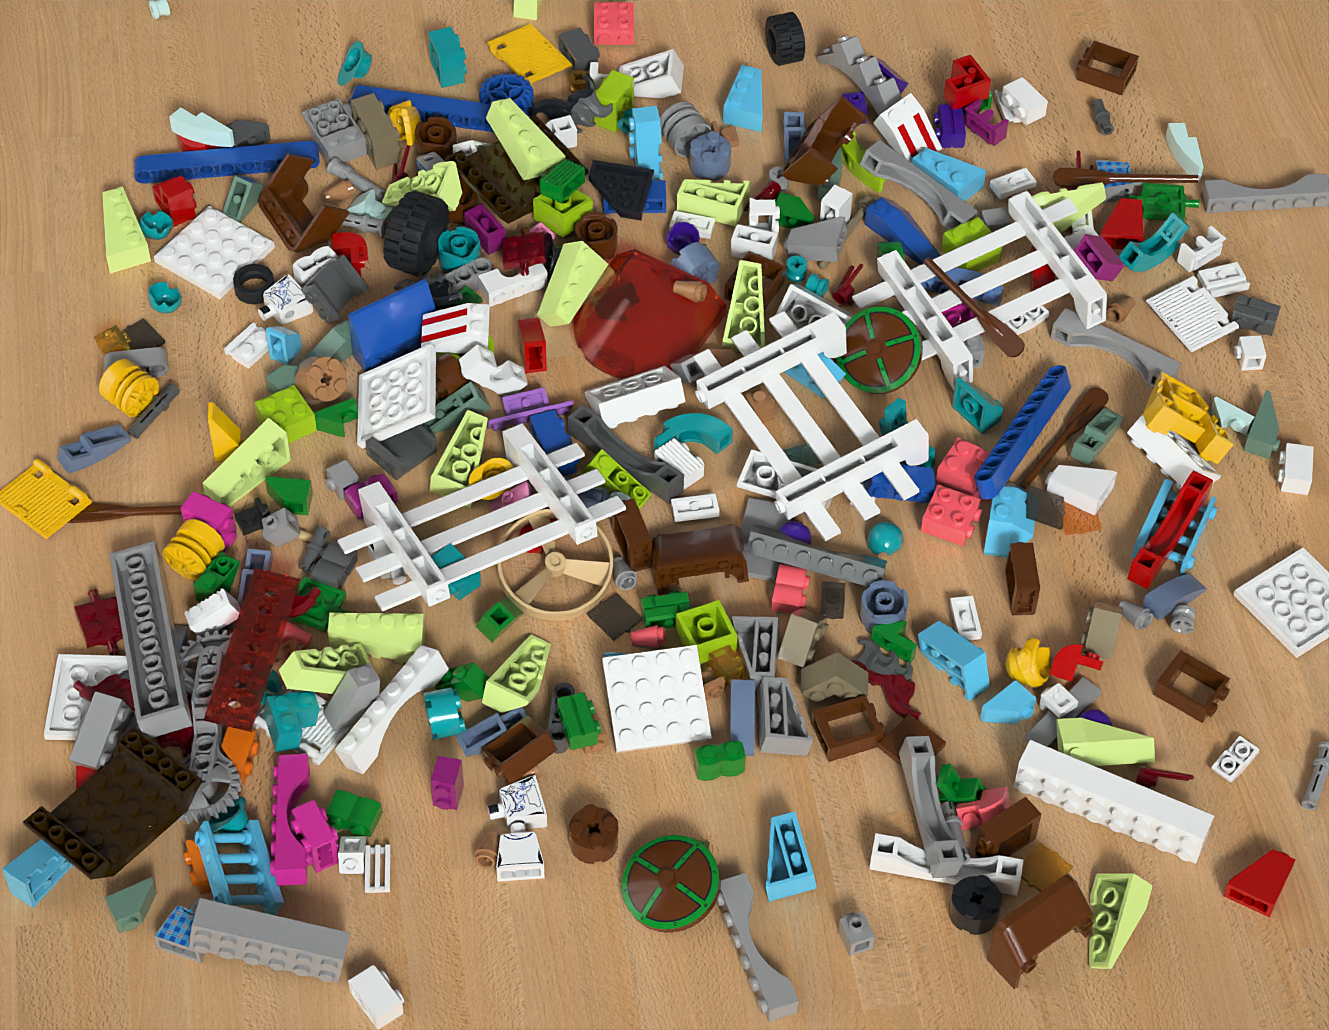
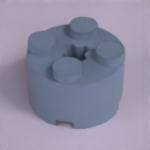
M710 131L708 134L700 135L690 142V170L696 177L700 179L706 177L714 181L728 174L731 165V145L726 138L720 136L716 131Z
M695 242L679 251L681 255L677 260L674 257L670 263V268L679 281H701L703 284H712L718 278L716 274L719 271L720 264L704 243L701 245L700 242Z
M888 580L875 581L870 584L869 588L864 590L861 599L860 619L867 632L872 633L874 625L906 621L908 595L903 588L901 590L896 586V583Z

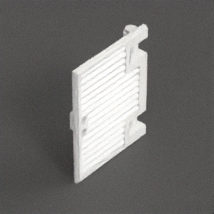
M1195 276L1146 300L1149 306L1191 353L1228 333H1233L1239 328L1235 321L1231 323L1227 319L1228 313L1204 287L1200 289Z
M284 684L281 693L287 694L304 690L287 689ZM315 694L320 708L316 726L302 728L303 733L299 749H293L292 751L297 754H308L314 764L320 765L353 725L334 732L324 716V711L329 701ZM263 708L253 718L250 725L255 729L259 727L264 729L266 735L270 737L263 715ZM312 745L318 747L321 750L318 751L317 749L313 748Z

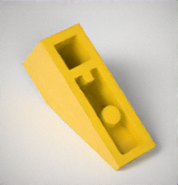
M209 402L208 424L215 462H224L246 441V438H242L241 429L214 402Z

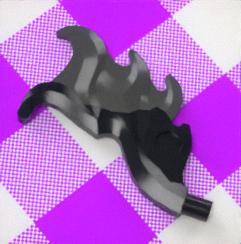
M589 73L583 75V79L587 82L586 88L570 94L568 100L554 97L540 99L532 105L533 107L528 111V114L531 117L538 113H543L550 120L570 115L576 128L577 125L593 127L596 123L591 122V118H605L609 116L613 110V104L611 103L607 107L600 103L595 93V82ZM577 128V133H581L582 129Z
M436 272L437 277L434 279L428 275H421V280L426 279L436 307L452 305L454 302L463 299L460 291L450 294L451 285L448 280H445L441 272ZM405 279L398 282L394 289L401 288L402 290L419 281Z

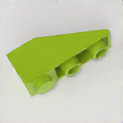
M603 449L593 456L580 471V474L583 475L597 469L605 479V483L599 485V487L609 489L608 495L613 492H622L628 495L630 499L634 498L639 509L652 495Z

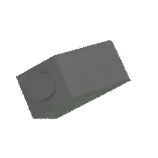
M237 120L226 125V127L233 131L235 144L233 147L262 145L271 140L267 123Z

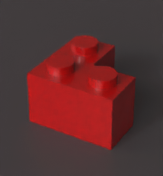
M971 54L953 60L951 78L945 80L943 98L953 110L970 105L978 99L984 100L989 98L991 79Z
M182 175L152 186L155 202L164 213L172 218L173 227L196 218L195 208H197V204L192 195L195 193L194 188L190 182L185 181Z

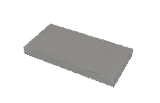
M753 498L748 499L741 526L745 551L754 524L779 531L783 524L790 522L791 519L788 520L784 513L780 514L774 502ZM745 553L749 578L770 582L776 581L780 562Z

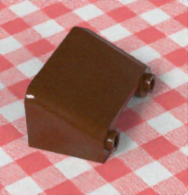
M728 524L721 527L666 535L660 534L652 539V561L658 595L669 593V586L672 583L679 585V578L724 572L725 578H730V575H734L738 583L749 581L742 532L738 526Z

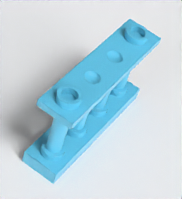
M1164 480L1135 542L1132 558L1136 557L1140 549L1156 533L1160 527L1158 521H1163L1169 511L1165 507L1166 503L1171 504L1176 500L1178 495L1171 491L1173 481ZM1212 496L1209 505H1203L1198 513L1204 514L1201 522L1193 520L1188 527L1196 531L1194 538L1182 536L1178 544L1189 547L1186 555L1173 551L1168 558L1182 564L1179 576L1184 575L1187 569H1192L1196 558L1193 554L1209 519L1214 520L1218 508L1214 505L1217 497Z
M249 820L241 833H212L209 822L203 821L199 830L195 833V844L200 850L213 894V901L232 906L261 905L264 913L276 916L284 901L280 888L276 883V876H271V859L259 821ZM215 843H242L246 853L218 854ZM248 863L252 874L224 875L221 864ZM254 884L259 895L231 896L228 885Z

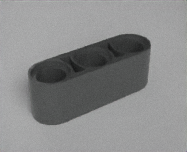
M569 683L557 684L553 690L547 733L558 749L554 752L556 754L563 753L569 748L557 711L558 698L575 694L574 687Z

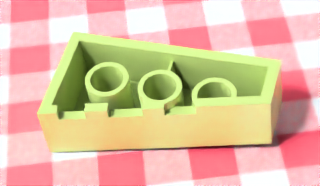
M123 186L102 192L106 257L110 273L150 262L148 244Z
M583 241L563 244L537 316L550 327L569 324L609 264Z
M743 260L739 262L722 349H734V351L740 352L731 337L745 330L748 331L760 349L765 347L762 270L759 263Z
M467 410L431 476L430 492L444 497L469 487L470 474L480 465L487 429V417ZM472 503L467 504L465 506L471 508Z
M268 418L203 482L205 495L220 504L224 503L230 507L262 483L266 476H271L291 460L287 432Z
M329 613V644L333 649H339L341 645L353 647L355 644L362 643L366 654H371V657L381 659V657L393 659L395 663L404 664L420 645L424 646V614Z
M362 643L355 644L353 647L341 645L339 649L324 647L322 651L316 649L293 651L279 669V672L287 689L334 694L348 670L370 663Z

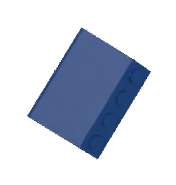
M426 279L348 314L353 357L364 372L421 348L423 314L436 311Z

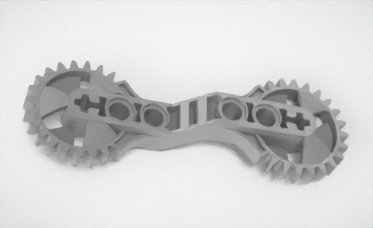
M215 630L213 635L206 631L203 638L200 635H196L197 641L188 640L190 646H182L183 653H179L186 691L192 694L191 704L194 727L192 752L180 763L200 777L202 781L188 811L178 819L181 822L185 818L187 824H190L193 819L196 820L197 824H200L203 818L210 822L211 816L218 819L220 811L228 813L226 807L235 806L233 799H239L238 792L242 791L240 786L242 782L237 768L234 767L230 759L223 756L221 748L223 742L221 710L224 696L239 685L238 678H246L244 672L250 671L249 665L252 664V654L247 641H244L242 636L237 637L235 632L228 635L227 630H224L222 634ZM225 655L241 657L238 665L228 668L224 658ZM198 657L196 670L186 668L190 659ZM218 782L230 784L227 792L217 794Z

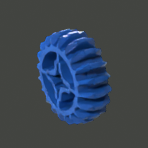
M510 72L508 74L500 73L499 76L493 74L492 78H487L486 82L482 83L479 91L480 103L492 104L493 101L511 98L520 109L525 111L531 109L534 101L533 88L529 80H525L524 76L519 77L517 73L511 75Z

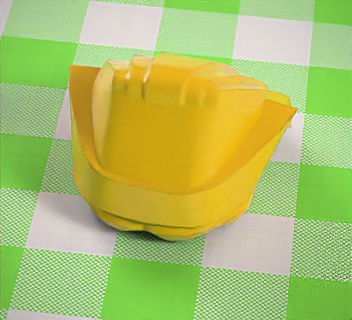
M411 100L390 107L388 114L391 117L392 126L398 129L400 139L397 140H405L407 145H413L416 143L415 129L421 122L417 107L411 105Z

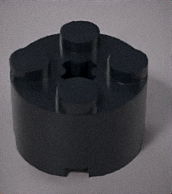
M986 875L970 876L960 880L953 887L949 905V917L953 925L959 930L969 931L973 935H980L990 931L999 917L1002 903L1000 890Z

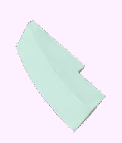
M180 107L169 116L172 132L184 138L221 147H233L235 145L233 131L203 112L194 116Z
M1169 123L1165 138L1173 157L1188 175H1198V181H1200L1203 172V162L1197 138L1188 137L1185 123Z

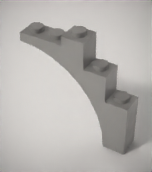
M849 34L838 38L837 43L823 49V54L817 56L819 64H829L846 73L866 95L878 117L902 99L895 79H886L883 76L876 56L868 58L864 54L858 36L850 37Z

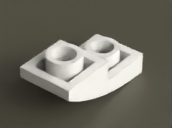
M1039 306L1004 324L1019 335L1048 318L1049 311L1043 306Z
M1239 736L1228 751L1225 750L1211 767V770L1232 783L1254 760L1260 749Z

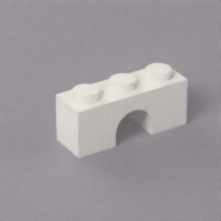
M543 264L529 267V275L527 276L526 273L525 276H522L518 268V275L514 277L503 276L498 268L478 275L479 291L491 307L548 286L547 271Z
M478 344L459 359L461 372L466 379L479 383L482 387H487L499 395H514L528 385L523 367L509 360L497 367L493 352Z

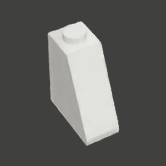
M1058 465L1055 471L1050 472L1046 478L1045 484L1048 485L1046 494L1095 515L1113 490L1117 472Z

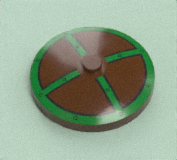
M872 307L857 313L846 323L847 353L837 357V363L846 373L845 379L851 385L866 393L887 394L902 388L914 377L922 360L923 343L917 326L909 317L893 308Z
M682 835L662 836L643 845L629 860L622 878L623 899L633 917L643 926L664 933L683 931L701 922L715 906L721 889L720 869L711 852L699 841Z

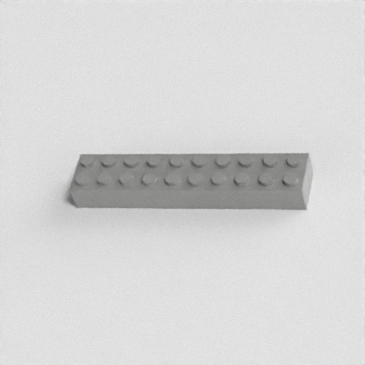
M155 541L111 553L109 555L136 719L141 732L147 737L153 738L193 726L163 562Z

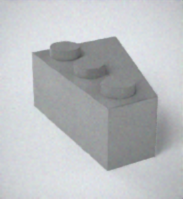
M731 616L732 626L738 635L737 647L748 680H755V691H758L763 676H777L778 617Z
M763 676L757 691L760 752L807 756L813 739L811 735H808L804 726L805 720L799 714L796 707L797 702L787 678Z
M95 692L69 760L75 766H83L97 771L103 768L111 760V756L117 746L116 741L122 737L134 711L122 699Z

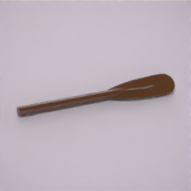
M1059 168L1053 174V181L1059 187H1079L1101 182L1104 185L1115 182L1198 183V175L1114 174L1092 169Z
M930 257L924 260V264L977 316L978 321L989 337L1008 357H1017L1024 351L1025 344L1014 331L989 312L982 310Z
M1092 388L1086 393L1069 418L1065 430L1018 485L1026 490L1070 436L1087 425L1103 409L1109 400L1105 390Z
M91 503L67 523L106 521L128 516L182 514V505L128 507L115 504Z

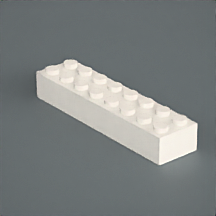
M1032 740L1029 741L1019 761L1014 788L1020 792L1040 798L1045 803L1064 808L1069 813H1076L1093 823H1100L1115 832L1131 836L1136 841L1155 846L1160 851H1167L1184 861L1197 863L1207 840L1214 815Z

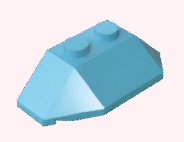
M1006 482L1000 493L992 498L984 554L1007 558L1010 543H1027L1033 538L1038 499L1020 485Z

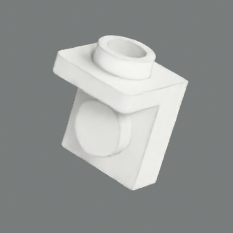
M1060 683L1052 688H1046L1040 695L1039 708L1042 711L1049 708L1058 718H1062L1078 706V700Z
M341 836L338 851L339 872L341 874L364 873L366 836Z

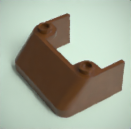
M841 96L808 126L783 168L781 175L790 181L813 186L822 184L824 186L831 178V175L838 170L831 163L838 149L844 143L847 145L853 139L854 135L852 133L854 129L865 121L868 116L845 97Z
M287 153L261 192L258 203L287 249L293 252H301L332 239V233L338 231L350 212L346 209L322 205L315 217H313L304 204L303 199L308 193V184L304 177L313 165L314 160Z
M1065 874L1004 917L996 925L987 961L1013 989L1018 987L1021 974L1024 972L1028 974L1037 966L1038 954L1071 930H1074L1076 933L1080 932L1085 938L1089 935L1094 924V914L1077 881L1070 874Z

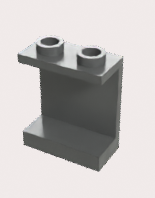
M343 254L332 257L301 291L305 295L306 300L317 310L319 317L328 323L339 320L341 317L338 315V312L354 295L364 293L369 287Z
M420 424L389 437L380 443L372 436L366 440L367 455L392 478L398 480L437 452V439L433 432L427 431Z

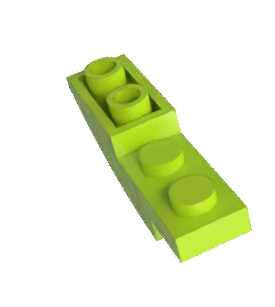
M853 131V139L847 145L844 143L840 146L843 164L863 184L878 193L882 192L883 183L886 179L874 176L860 165L867 149L863 150L862 145L858 144L855 131Z

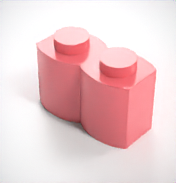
M779 564L771 611L792 614L800 608L805 609L807 595H803L804 589H809L810 576H806V569Z

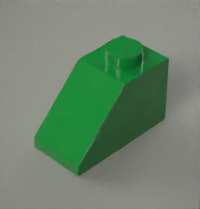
M780 192L775 203L780 208V217L776 219L779 222V226L793 229L814 223V216L800 197Z

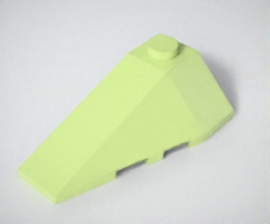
M454 161L440 162L434 164L433 169L427 172L424 169L419 171L418 176L411 179L405 177L390 184L382 203L384 205L397 206L399 200L406 193L416 190L443 199L448 205L449 211H455L462 195L456 163Z
M1101 182L1079 186L1076 190L1071 191L1064 188L1060 189L1058 193L1049 194L1048 191L1033 195L1032 198L1042 210L1067 198L1072 201L1078 209L1077 212L1052 223L1059 233H1062L1106 199L1104 184Z
M530 635L486 681L482 703L501 713L528 705L539 693L551 644Z
M1084 718L1056 719L1058 752L1092 766L1155 762L1153 737Z
M1134 873L1096 874L1090 895V904L1093 906L1094 914L1093 936L1089 940V967L1111 969L1147 908L1152 885Z

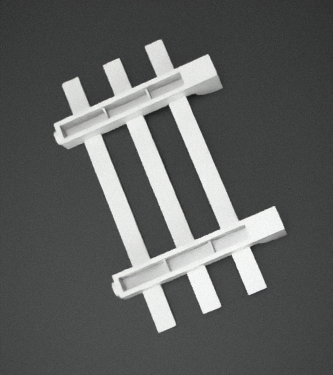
M1028 191L1014 195L1008 199L1009 214L1015 223L933 259L946 272L1026 235L1037 251L959 287L972 299L1048 264L1059 278L1058 280L988 312L1005 323L1070 293L1074 298L1077 314L1086 329L1106 321L1107 293L1073 251L1085 234L1098 236V234L1089 226L1063 238L1052 224L1077 212L1078 209L1069 198L1042 210ZM896 250L877 258L878 273L885 282L852 296L860 311L895 295L905 309L902 313L914 322L926 339L922 342V360L937 354L941 360L945 377L953 390H955L956 379L959 377L970 384L973 383V356L963 342L985 332L977 317L952 328L941 312L963 302L951 290L931 299L920 283L936 275L925 264L910 270Z
M785 311L769 318L770 323L782 337L781 339L760 349L748 331L745 330L731 337L733 343L744 357L723 368L709 349L693 356V359L705 374V377L696 381L697 391L695 393L700 403L704 402L708 409L722 402L726 403L785 485V487L776 491V501L774 503L780 514L784 513L788 520L804 512L822 538L827 541L840 534L841 530L823 507L822 502L844 492L864 521L879 514L880 509L863 488L861 482L880 472L884 473L903 500L919 493L918 487L900 465V462L905 461L910 466H916L928 461V433L918 420L915 419L879 437L818 356V354L823 352L828 358H837L847 353L846 327L835 312L798 330ZM801 363L863 447L840 457L780 376V373ZM763 382L824 467L802 477L741 393Z
M522 423L502 431L506 460L514 466L513 469L402 514L379 481L358 489L364 522L368 528L337 541L345 554L384 539L392 551L391 554L356 568V572L363 583L400 567L404 569L411 579L406 584L374 596L382 611L418 596H422L430 607L450 598L449 583L567 534L571 536L577 545L597 537L596 522L626 510V506L618 496L586 508L577 494L605 483V479L600 472L595 469L566 481L557 468L585 456L579 445L574 443L546 455ZM526 480H529L538 492L422 541H419L411 529L413 526ZM545 507H549L558 519L553 523L442 569H439L430 557V555L439 552L450 543L456 545Z

